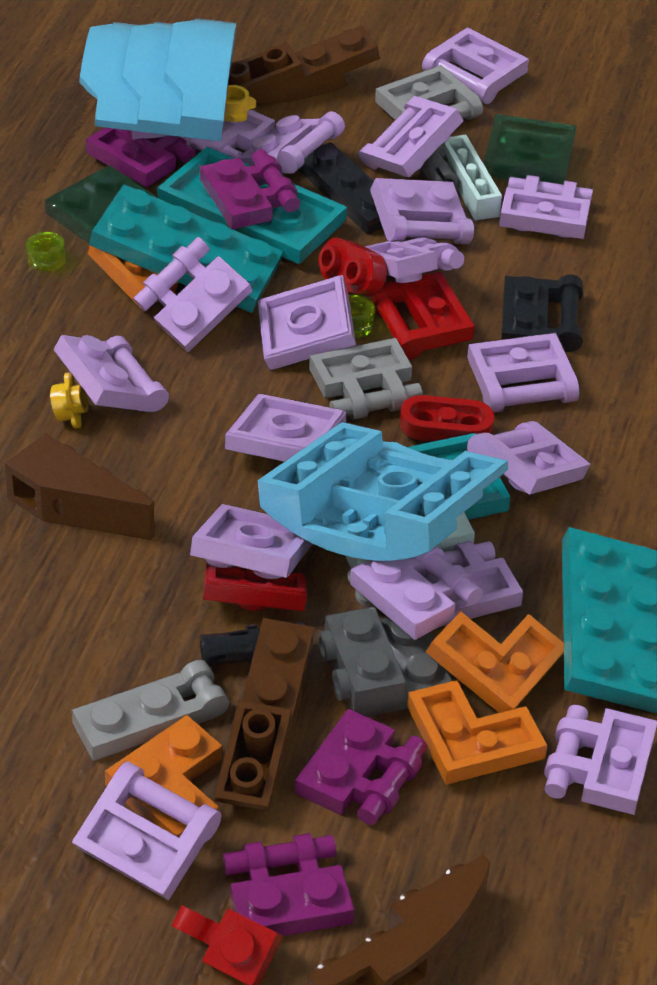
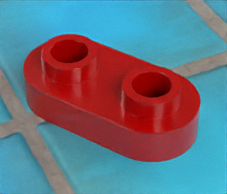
M333 238L325 244L318 257V264L323 278L327 280L343 275L348 291L353 294L370 297L378 294L384 286L387 276V266L384 258L379 253L354 241Z
M417 395L403 402L400 410L399 425L402 432L412 439L434 442L473 433L492 434L494 412L487 404L477 400Z

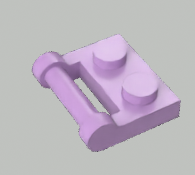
M467 27L427 53L422 63V70L426 71L442 65L473 91L482 103L489 104L494 100L498 91L528 72L529 59ZM452 61L453 63L457 64L459 67H457V66H455V65H453V64H451V63H449V62ZM463 69H467L475 73L476 75L482 77L483 79H480Z
M413 96L404 105L405 111L373 144L367 143L358 152L359 158L372 170L380 167L409 178L423 166L424 162L433 152L446 142L463 122L456 108Z
M332 111L326 113L320 119H300L297 115L285 117L276 123V128L270 133L254 140L252 147L242 154L240 159L242 162L253 166L255 165L251 159L253 153L263 149L268 155L274 156L282 167V173H294L303 166L304 159L326 140L335 139L345 130L344 120L339 114Z
M375 178L370 191L388 241L402 242L405 238L426 237L429 239H452L455 244H470L472 242L474 225L472 220L465 216L453 182Z
M556 333L475 343L468 346L467 359L483 394V402L494 413L502 412L506 406L560 399L562 403L576 402L579 399L577 377ZM550 378H555L556 380L552 382L508 388H501L500 386L505 384L544 380Z
M67 335L60 336L54 351L95 405L156 412L167 404L169 400L168 392L161 383L152 381L133 357L132 347L124 337L114 336L107 341H100L89 335H83L82 338Z
M535 421L521 423L515 430L496 435L490 433L476 434L468 440L467 444L468 452L507 460L508 470L504 475L508 477L509 483L515 489L529 495L582 480L591 465Z
M127 761L117 770L72 843L79 850L169 901L203 844L212 838L217 831L222 815L221 812L206 804L199 807L144 776L145 772L142 768ZM135 796L187 825L180 838L128 810L123 805L128 798Z

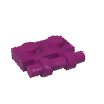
M103 128L86 139V153L146 188L175 170L176 160L186 164L195 157V150L185 145L186 141L180 136L169 135L133 140L130 130Z
M263 149L253 153L251 158L255 164L253 166L246 167L240 157L200 166V181L232 230L271 221L273 208L283 206L287 212H293L300 206L296 187L289 178L282 176V167L274 156L268 155ZM266 184L269 185V187L263 189L259 187Z
M348 708L296 778L295 794L341 816L352 801L361 805L357 812L359 819L368 825H374L382 814H388L392 811L400 798L398 791L404 782L415 778L422 767L421 758L427 751L428 746L420 737L411 736L404 746L393 748L395 729ZM375 769L385 772L381 779L368 780Z
M307 833L293 836L292 842L263 847L260 841L244 844L241 851L223 853L222 859L226 876L247 872L249 881L231 884L230 898L233 910L283 936L353 924L354 907L341 865L319 868L317 860L336 857L337 851L333 835L312 838L311 834ZM296 864L298 872L273 877H269L267 870L268 868Z

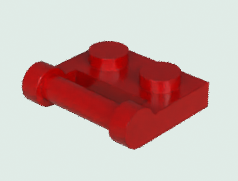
M441 271L422 275V279L414 282H386L378 294L370 297L366 296V301L370 308L380 314L393 338H396L408 360L415 359L424 350L470 341L474 338L475 326ZM394 303H405L419 329L409 330Z

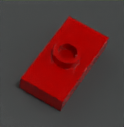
M206 563L203 600L236 603L240 607L251 611H261L267 607L305 611L307 589L306 575L304 573L291 572L287 578L267 579L257 576L251 569L238 566L221 568Z

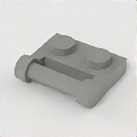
M442 65L376 88L375 102L395 120L405 111L404 105L413 96L443 105L455 102L456 104L449 107L456 108L462 119L472 120L480 117L483 113L480 98Z

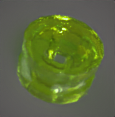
M40 232L32 235L26 241L27 261L33 269L44 272L54 271L65 264L67 260L64 251L65 243L59 234Z
M349 295L355 338L366 336L374 328L375 305L364 296Z

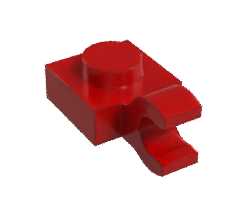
M181 905L171 925L209 945L202 962L247 985H260L283 938V935L227 908L221 922L218 923Z

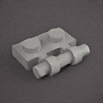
M396 338L310 355L309 370L324 399L342 395L343 399L330 401L329 406L330 408L343 410L346 412V417H350L351 420L366 418L368 412L389 408L391 412L399 411L405 400L413 396L423 395L419 383L405 386L402 384V382L411 381L412 365ZM378 387L382 388L381 391H376L367 394L363 393L364 390Z

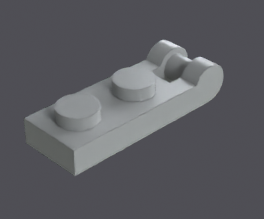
M196 660L183 667L180 673L73 709L72 723L90 757L95 761L148 742L186 715L197 724L214 719L228 709L230 701L224 690L220 686L213 684L214 674L207 662ZM194 694L196 695L194 699L188 701L183 700V698Z

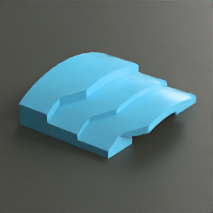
M196 18L195 20L173 24L154 22V24L135 25L113 22V24L90 27L83 54L79 83L97 99L95 126L221 141L237 23Z
M341 422L258 480L260 507L286 529L329 551L365 560H403L431 551L457 530L456 518L483 497V489L508 470V461L464 451L454 460L437 458L412 450L397 442H385L382 440V431Z

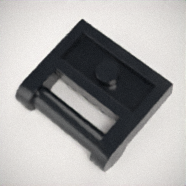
M572 274L562 276L559 280L538 279L529 276H505L501 340L556 333L564 352L578 350L583 344V331L579 326V300L583 296V281L581 278ZM548 302L561 303V325L557 329L547 328Z

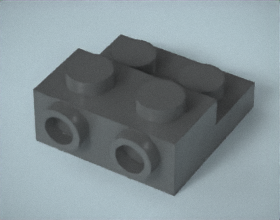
M375 607L325 616L324 631L318 632V647L323 662L331 661L334 669L332 680L337 699L339 701L346 700L349 709L366 717L408 709V692L452 681L449 672L426 653V650L434 640L431 632L414 640L390 618L379 619Z

